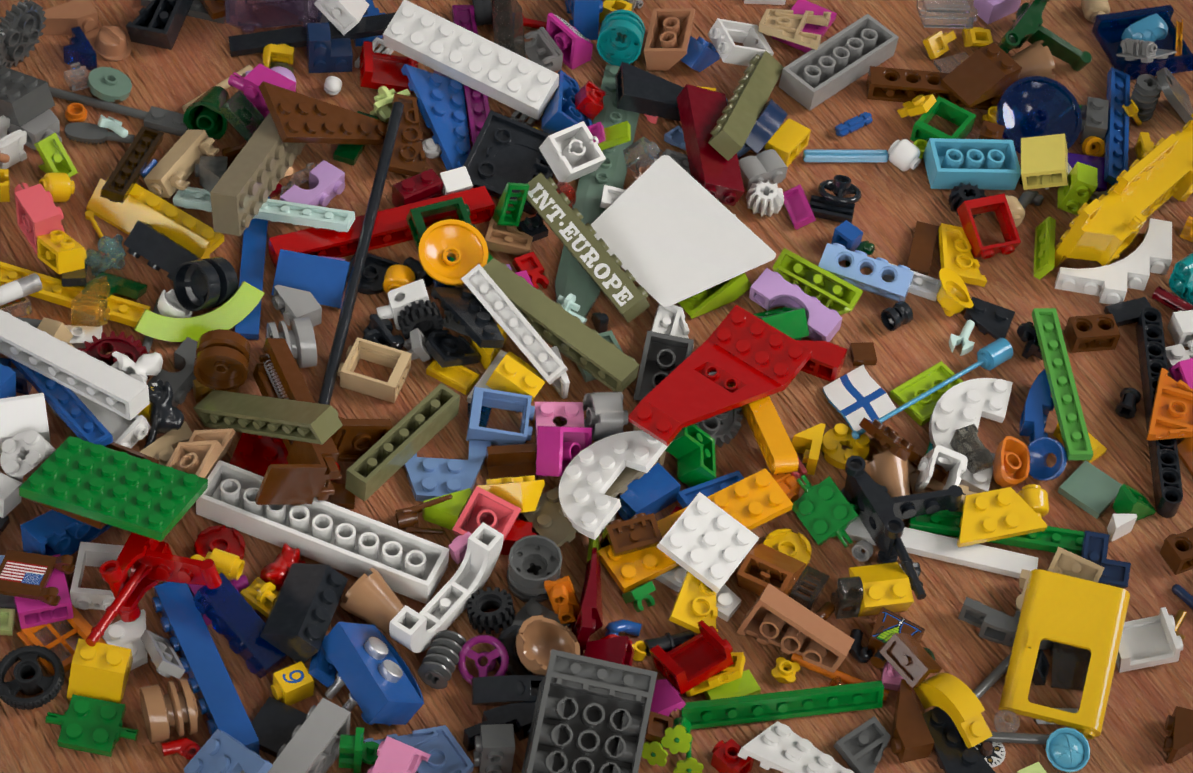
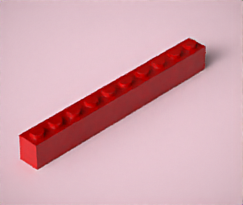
M481 186L378 211L368 251L414 240L406 219L410 209L462 197L464 204H467L470 209L469 218L471 223L475 225L491 220L495 204L486 187ZM456 210L423 217L426 229L442 220H459ZM365 214L355 217V221L348 232H337L335 230L312 227L269 238V256L275 268H277L280 249L333 258L354 255Z

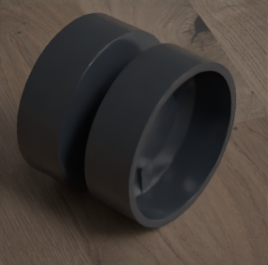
M212 257L182 263L175 272L173 287L177 300L185 309L200 311L223 305L237 291L238 278L235 269L228 260L222 257Z

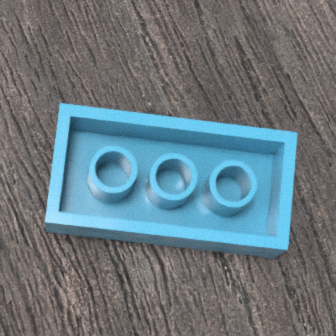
M929 138L923 153L931 189H953L954 186H959L960 182L965 185L970 182L972 186L978 185V189L1015 190L1021 176V168L1013 140Z

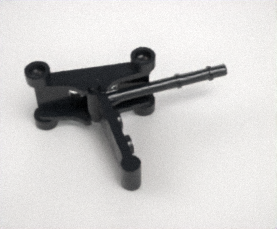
M849 457L846 460L845 466L847 473L845 487L841 492L850 504L856 505L855 511L860 516V520L880 550L877 563L897 562L899 557L901 567L904 568L906 575L909 577L911 589L914 591L918 600L924 599L926 593L923 583L920 581L913 566V561L910 559L901 539L905 526L902 520L934 514L943 510L957 511L963 493L962 488L952 485L946 490L891 498L887 488L874 482L865 471L866 463L862 457Z

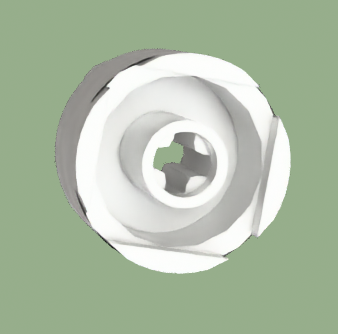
M35 430L25 431L11 439H6L2 443L0 464L7 475L23 484V476L50 456L56 449Z

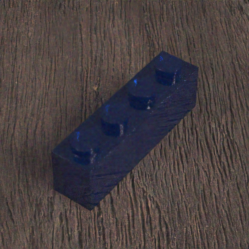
M221 573L219 575L222 584L218 588L209 589L204 585L197 591L193 599L195 606L200 613L206 614L212 621L215 631L223 634L229 641L228 643L232 651L241 655L246 661V666L250 672L257 674L261 679L281 664L287 655L260 637L265 622L225 575Z

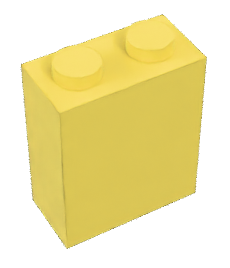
M1065 133L1021 138V177L1024 190L1068 185V149Z

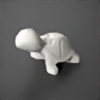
M117 351L112 353V356L117 358V361L111 367L123 371L125 374L145 384L148 380L147 375L157 376L162 370L163 358L157 352L141 355L136 363L125 354Z

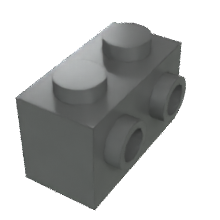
M1087 97L1085 105H1081L1079 111L1081 119L1078 127V132H1081L1080 144H1083L1084 140L1090 136L1099 137L1104 141L1108 128L1109 100Z
M513 724L481 725L480 735L475 736V750H473L474 767L478 766L479 773H512L515 753Z

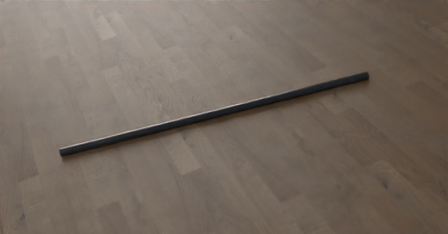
M401 102L393 103L318 399L319 404L330 405L404 105Z

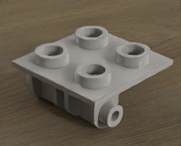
M1126 38L1120 44L1122 53L1116 54V56L1125 57L1126 61L1141 59V63H1151L1153 59H1167L1168 55L1175 54L1177 51L1157 49V45L1153 41Z

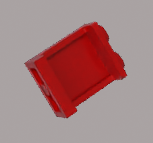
M364 41L359 56L360 87L378 89L381 86H386L389 90L394 89L396 92L408 89L412 94L413 91H410L408 86L410 81L407 76H403L401 69L404 64L418 68L419 62L409 57L373 52V43Z
M703 620L698 622L700 630L698 635L666 653L659 645L650 649L655 668L681 695L734 664L731 656L733 649L729 641L722 639L713 626L709 627Z

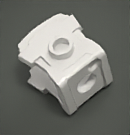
M4 115L0 116V153L8 154L10 160L7 163L0 162V169H7L27 159V154L23 150L24 144H26L27 132L17 130L7 135V129L10 127V118H6Z
M935 446L922 457L919 463L918 470L921 472L915 485V491L921 492L929 484L935 464L950 470L943 490L949 489L952 485L959 486L961 482L960 475L966 472L967 457L944 446Z

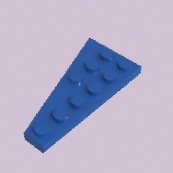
M404 64L401 69L403 76H407L410 81L408 83L409 89L416 94L417 106L427 128H431L433 131L432 139L435 144H439L442 151L440 156L447 171L463 167L471 151L463 84L436 73Z

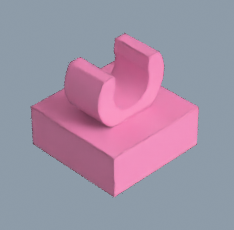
M887 661L883 667L881 681L885 689L898 691L901 679L904 678Z

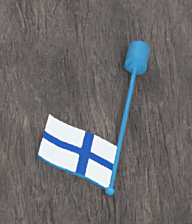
M999 338L977 352L978 362L897 409L887 393L870 377L864 364L824 386L823 392L829 403L847 421L853 431L851 434L852 438L857 440L860 438V435L866 432L859 426L864 417L872 422L874 419H877L882 423L978 366L986 370H992L1011 359L1014 352L1008 340Z

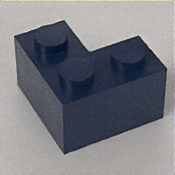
M329 22L307 23V63L309 73L352 72L353 53L351 39L331 38Z

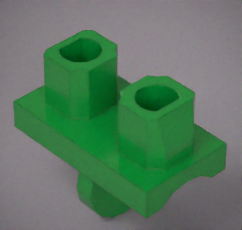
M356 727L355 735L340 734L338 768H353V773H361L362 762L375 764L378 758L377 749L379 744L372 741L363 743L364 728Z

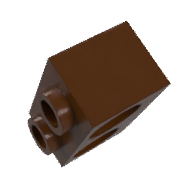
M1113 314L1069 317L1064 330L1072 353L1115 350L1121 335Z
M1193 527L1180 534H1171L1164 540L1160 554L1175 575L1193 569Z

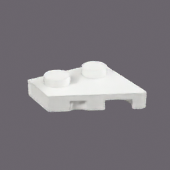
M659 304L651 331L689 339L688 334L690 331L684 319L683 308L676 305L663 307Z
M144 609L140 610L141 614L135 621L123 622L119 620L109 625L102 637L106 644L131 649L133 656L131 670L148 663L147 652L141 640V636L146 629V613Z

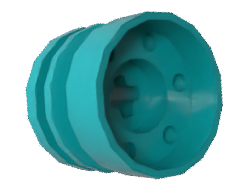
M623 9L612 11L606 15L602 21L597 40L598 53L604 61L617 66H621L622 62L631 64L636 61L641 53L645 35V26L641 18L632 11Z

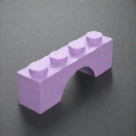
M766 268L750 287L749 298L766 310L777 306L805 308L809 336L807 337L813 341L830 342L840 330L842 317L837 311L827 308L816 297L807 295L799 286L783 279L778 272H773Z

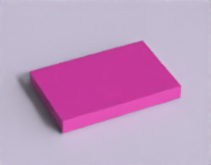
M797 0L791 8L793 14H804L805 11H813V15H823V12H831L828 27L806 23L802 32L819 34L821 38L837 16V13L807 0ZM772 36L773 39L805 53L812 50V48Z

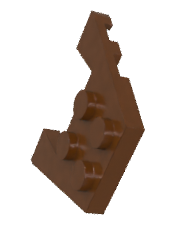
M865 417L859 424L860 427L872 437L878 439L884 447L890 449L893 455L903 461L908 459L919 466L923 456L913 450L915 447L913 444L899 437L896 431L889 426L886 427L877 419H874L872 422ZM934 465L932 477L942 482L947 474Z

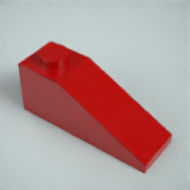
M796 340L811 349L813 353L801 371L829 382L835 381L844 364L847 349L827 341Z

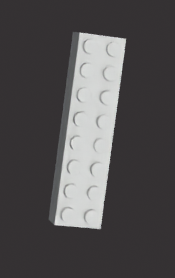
M403 0L383 33L384 46L536 120L540 119L559 86V74L407 0Z

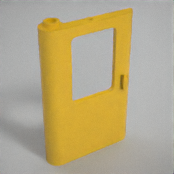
M1041 569L1031 570L998 710L1075 728L1089 740L1100 736L1130 593L1119 587ZM1042 640L1087 649L1091 652L1080 708L1077 713L1034 704L1028 700L1038 650Z

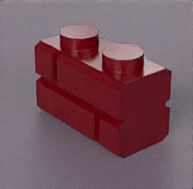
M433 169L423 171L392 185V203L395 207H399L409 203L442 196L443 182Z

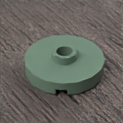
M99 67L89 73L87 87L91 88L90 92L97 98L107 102H115V100L119 99L124 101L129 97L132 83L126 74L117 69Z

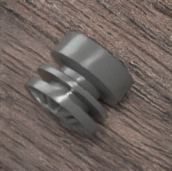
M531 535L517 540L511 547L506 581L508 589L516 598L524 602H528L532 598L538 603L549 599L544 587V581H556L560 578L563 559L561 550L556 543L544 536Z

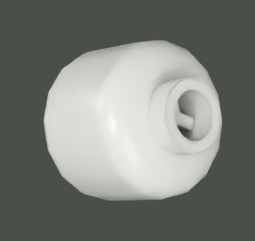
M907 139L896 140L888 150L889 161L903 172L910 168L914 170L921 162L919 158L920 149Z

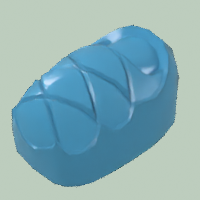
M1156 13L1127 27L1121 38L1123 40L1129 38L1155 42L1167 36L1168 26Z

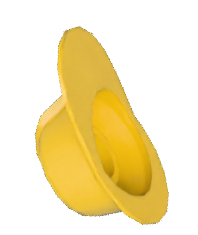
M940 269L941 287L936 298L946 316L951 317L962 312L965 308H973L974 304L961 277L951 269Z

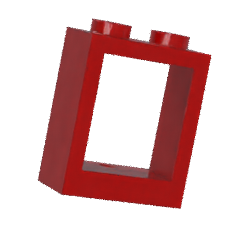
M1005 193L967 200L957 209L963 230L972 247L970 251L973 258L982 257V259H988L998 253L1008 255L1013 253L1015 248L1021 243ZM995 211L1005 242L983 247L972 215Z

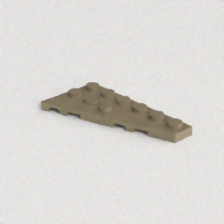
M625 467L606 491L605 495L615 498L618 494H624L628 490L627 486L633 480L640 479L646 473ZM559 486L540 496L535 511L519 513L524 521L533 522L532 531L536 535L547 537L554 541L558 547H561L566 541L570 543L575 538L577 530L572 527L571 522L564 516L561 508Z

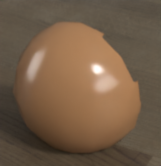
M543 615L532 616L525 620L516 636V650L521 663L527 670L537 675L546 676L552 649L580 655L579 643L571 629L567 625L563 626L555 620L543 617Z

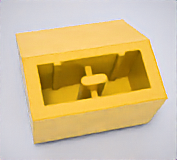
M535 475L486 479L485 485L477 486L521 508L520 513L536 510L545 481L544 479L535 480Z

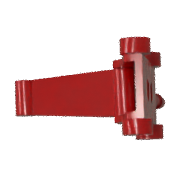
M132 532L117 560H109L99 568L103 580L108 582L115 599L106 608V612L97 625L91 629V633L85 641L89 646L94 647L98 640L104 636L105 630L118 614L123 622H132L139 618L141 614L138 606L139 601L159 581L206 585L209 589L218 588L222 584V580L212 559L201 561L172 555L171 548L167 542L158 541ZM131 567L130 576H128V570Z

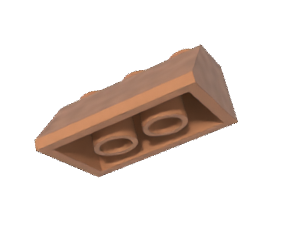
M695 8L653 9L644 47L647 70H669L687 54L696 12Z

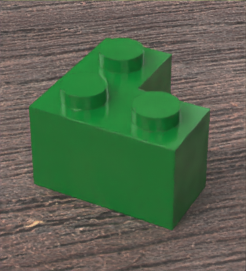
M695 424L682 428L665 450L677 458L678 479L689 487L715 479V439Z

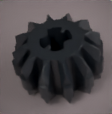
M960 182L959 186H954L951 190L948 204L951 207V211L957 212V209L964 201L987 196H985L983 189H978V185L972 186L970 182L965 185Z

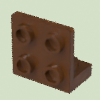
M639 513L631 517L630 520L622 521L617 519L609 522L600 540L601 547L610 545L613 555L616 557L657 546L662 540V536L654 513L648 515Z

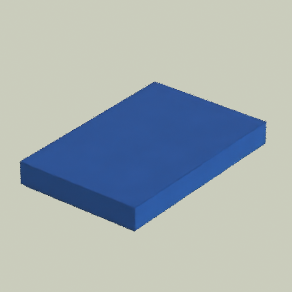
M280 249L271 295L274 296V286L282 285L311 292L320 305L341 309L350 262Z

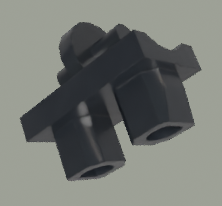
M371 314L369 317L370 323L364 329V337L362 339L402 350L405 340L401 335H392L393 327L389 319L381 320L377 314Z
M1032 322L1020 324L1017 334L1021 341L1026 342L1021 356L1028 359L1033 354L1040 360H1043L1035 326Z

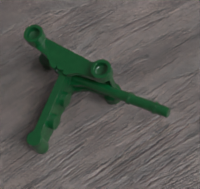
M1031 0L1029 3H1023L1017 10L1018 18L998 43L1002 50L1008 53L1012 49L1020 48L1026 41L1033 44L1036 41L1043 40V47L1048 46L1053 56L1070 64L1075 71L1082 70L1091 62L1092 56L1089 52H1082L1042 26V12L1050 0Z

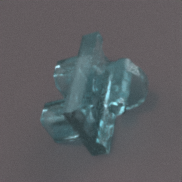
M117 234L110 238L104 235L97 243V252L92 249L86 251L87 258L85 264L91 267L92 275L97 277L112 267L120 270L125 266L124 257L126 253L122 247L123 236Z

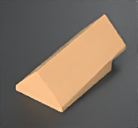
M233 428L194 430L188 442L178 443L166 466L207 479L217 462L222 460L228 451L236 431Z

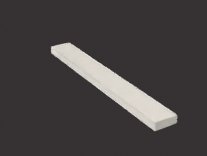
M860 518L850 523L845 530L851 540H866L868 543L876 545ZM904 527L903 535L901 536L907 553L1014 578L1020 577L1022 569L1031 571L1037 569L1038 557L981 544L958 548V539Z

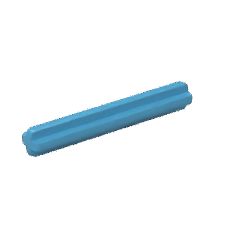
M805 149L803 151V161L805 163H886L889 158L887 150Z

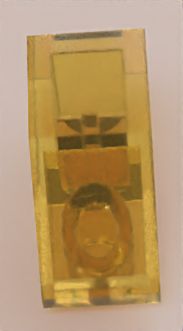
M107 276L93 279L71 301V325L100 327L107 324L110 318V308L107 306L110 284L107 282Z

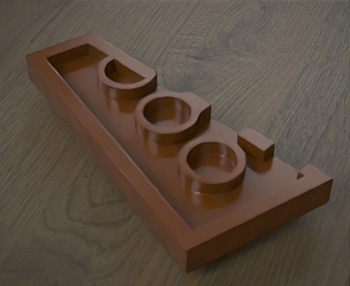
M394 93L392 107L394 102H401L404 105L388 171L415 176L428 170L425 165V150H423L422 132H420L419 127L420 119L416 97Z

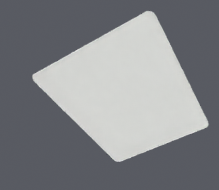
M663 155L657 159L591 224L596 231L595 238L597 240L602 238L609 247L607 252L610 256L615 254L622 263L621 267L624 270L628 269L635 280L663 307L674 305L772 261L776 257V253L668 155Z

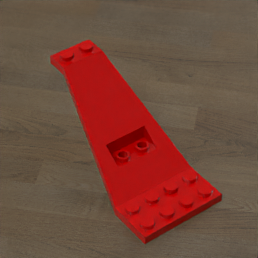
M735 305L711 336L639 402L628 416V421L668 446L684 427L785 390L812 357V350L740 306ZM710 372H716L715 375H708ZM731 383L735 384L734 387H728Z

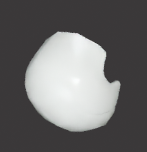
M165 289L162 291L157 305L160 315L172 318L191 317L193 311L185 309L179 303L174 289L168 292Z

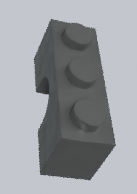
M189 337L174 352L175 369L180 371L172 373L162 369L157 376H153L147 383L149 387L152 383H157L159 379L163 383L168 381L173 390L172 405L174 407H177L179 404L181 405L185 401L187 394L193 388V380H196L194 376V362L197 341Z

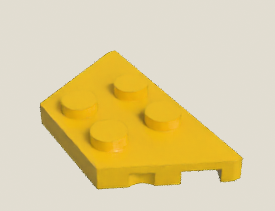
M1011 487L966 495L962 504L963 514L960 518L959 527L961 528L957 546L959 548L1045 531L1047 524Z

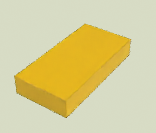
M434 359L426 368L427 375L465 395L479 381V374L462 365L442 368Z

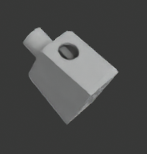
M50 109L21 127L10 123V127L7 129L8 134L17 130L26 131L27 138L24 145L33 150H37L34 146L36 142L55 132L62 142L59 119Z

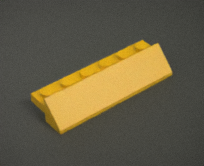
M100 178L86 207L87 211L92 210L94 215L128 235L138 220L145 222L201 259L210 258V254L224 242V234L214 232L212 227L136 183L123 203L112 202L107 198L101 197V190L106 181Z

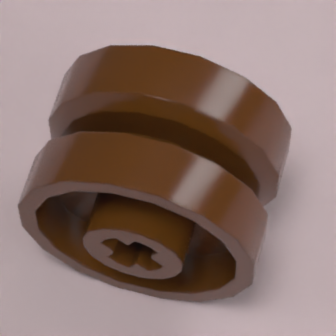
M217 329L201 335L197 341L194 362V376L198 382L215 390H231L243 385L248 378L249 342L241 334L231 330Z

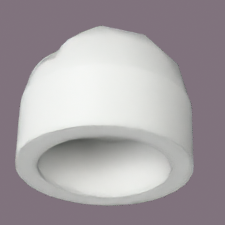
M329 76L325 79L324 90L329 95H337L341 91L342 81L338 77Z

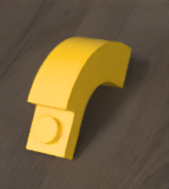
M938 673L924 680L918 688H914L924 709L936 706L943 709L951 717L968 749L993 736L981 712L985 711L981 702L972 690L957 677L948 673Z

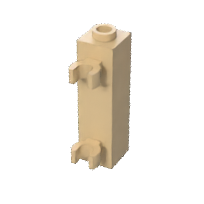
M187 130L144 178L149 191L160 198H171L178 189L185 190L190 185V182L185 180L195 170V163H200V156H215L219 152V148H214L212 145L215 140L209 138L205 130Z

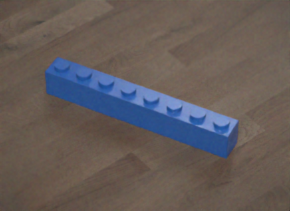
M166 582L154 586L155 597L151 598L153 608L156 613L160 612L162 615L160 621L164 632H169L171 638H169L170 644L175 653H179V660L185 669L184 673L187 672L189 676V686L193 693H197L199 698L197 704L202 715L206 714L208 718L206 723L210 735L212 736L217 729L222 730L244 744L251 751L260 755L259 739L186 583Z

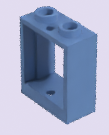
M474 387L466 440L491 441L492 445L498 446L525 444L526 440L531 441L533 427L528 425L529 420H533L535 406L531 405L532 396ZM481 407L522 412L520 433L479 427Z

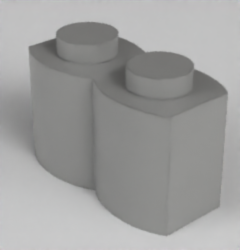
M774 149L738 160L743 185L747 191L752 183L757 184L759 180L763 183L769 180L770 184H778L786 178L788 167Z

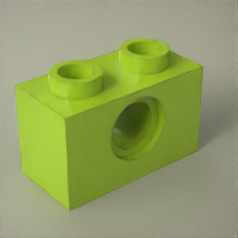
M1077 161L1068 174V185L1060 186L1057 190V209L1078 215L1077 211L1089 200L1098 187L1097 168Z

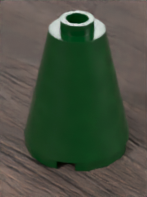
M220 86L211 87L188 106L183 117L187 130H205L209 138L214 140L221 139L228 128V92Z

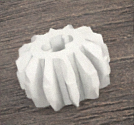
M761 180L757 184L752 183L746 195L748 208L753 210V214L760 213L761 217L764 214H767L769 217L773 213L778 214L784 203L783 189L778 188L777 183L770 184L769 180L766 183H763Z

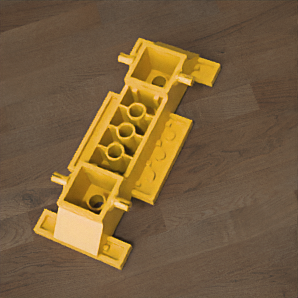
M1189 120L1185 124L1182 132L1178 130L1167 139L1161 138L1154 146V150L1149 148L1142 156L1141 161L1136 159L1131 164L1129 171L1123 170L1116 178L1118 183H1115L1109 189L1108 195L1102 194L1090 204L1086 202L1077 211L1079 216H1076L1069 224L1071 229H1068L1061 236L1062 242L1058 243L1055 247V267L1067 258L1098 261L1102 266L1114 263L1119 258L1120 253L1131 244L1147 218L1172 196L1182 202L1188 199L1193 193V120Z

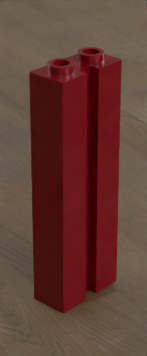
M686 84L677 97L691 176L715 198H718L720 203L735 206L745 193L737 153L727 161L709 144L712 137L711 131L717 125V120L723 115L722 111L727 106L726 96L724 93Z

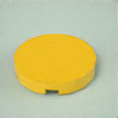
M777 529L769 533L763 542L768 547L806 563V566L810 562L812 552L810 542L799 532L796 534L791 529Z

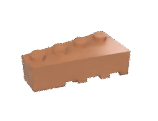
M769 583L749 610L736 632L743 636L745 634L757 638L756 641L766 645L768 642L778 646L786 654L797 653L803 656L804 661L833 673L846 658L854 642L853 638Z

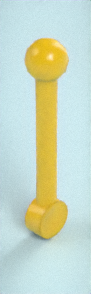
M92 210L86 211L85 218L92 223L100 238L99 243L106 245L108 238L103 236L94 219V212Z

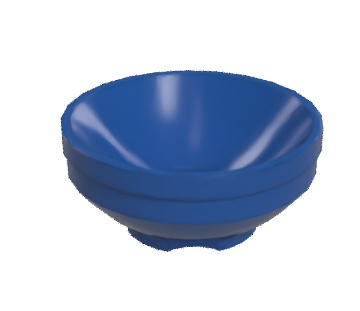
M1049 437L1038 438L1029 444V474L1041 481L1054 480L1059 477L1067 464V454L1063 445ZM1053 453L1057 458L1056 464L1053 467H1048L1046 458L1049 454Z

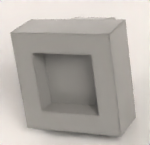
M418 328L410 331V338L404 342L403 346L409 350L406 352L412 353L411 360L420 358L425 362L432 359L425 347L427 338Z

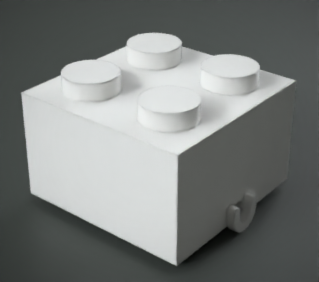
M584 121L549 135L539 147L561 185L596 171L606 160L598 146V138L592 136Z

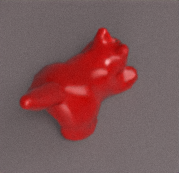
M283 544L281 553L278 554L273 563L264 566L259 578L266 583H273L279 592L290 566L293 563L306 564L305 561L300 560L299 548L295 549L288 544Z

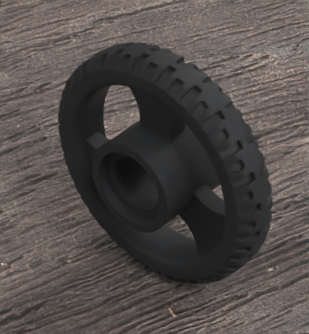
M22 646L9 652V655H6L0 661V699L13 708L29 710L42 707V705L51 702L50 700L57 696L63 686L65 678L63 664L52 650L43 646ZM39 657L46 659L52 664L55 672L54 676H43L40 665L36 662ZM21 660L14 667L13 674L15 679L10 682H4L8 669L14 663ZM34 675L30 679H25L28 676ZM42 690L44 691L42 694L31 698L15 697L19 691L29 696L36 695Z

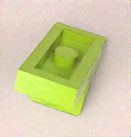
M56 132L34 144L44 162L38 166L43 172H64L69 177L78 173Z

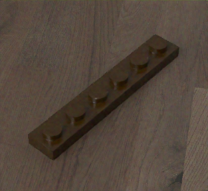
M142 126L103 186L101 197L107 198L112 202L123 203L161 144L163 132Z

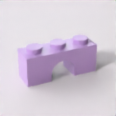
M323 160L309 172L310 190L302 189L294 184L280 196V200L326 207L330 200L336 195H340L345 189V172Z

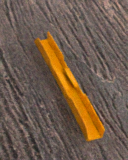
M1183 19L1182 22H1177L1176 20L1175 51L1177 53L1174 54L1175 58H1181Z

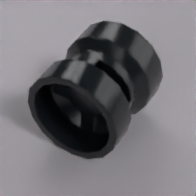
M900 301L893 305V308L888 307L881 312V320L888 330L894 331L901 324L904 325L913 320V312L906 302Z

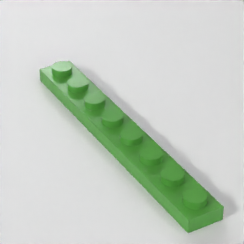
M1034 308L1032 318L1067 459L1091 460L1093 451L1056 308Z

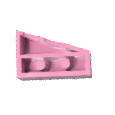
M387 736L377 749L378 758L375 765L367 773H416L422 760L428 762L431 755Z

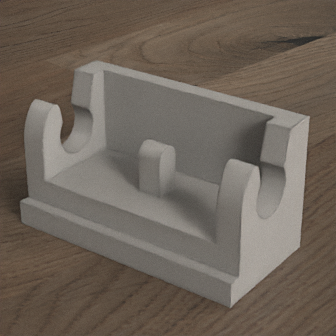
M544 27L524 35L526 39L533 38L531 41L521 44V49L529 60L553 72L562 70L563 53Z

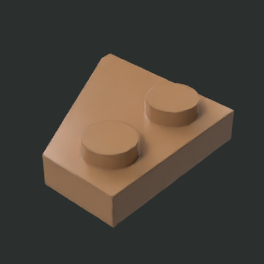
M493 216L491 217L485 237L488 249L495 252L510 253L515 256L530 253L533 240L532 236L518 231L513 226L505 228L502 225H497Z

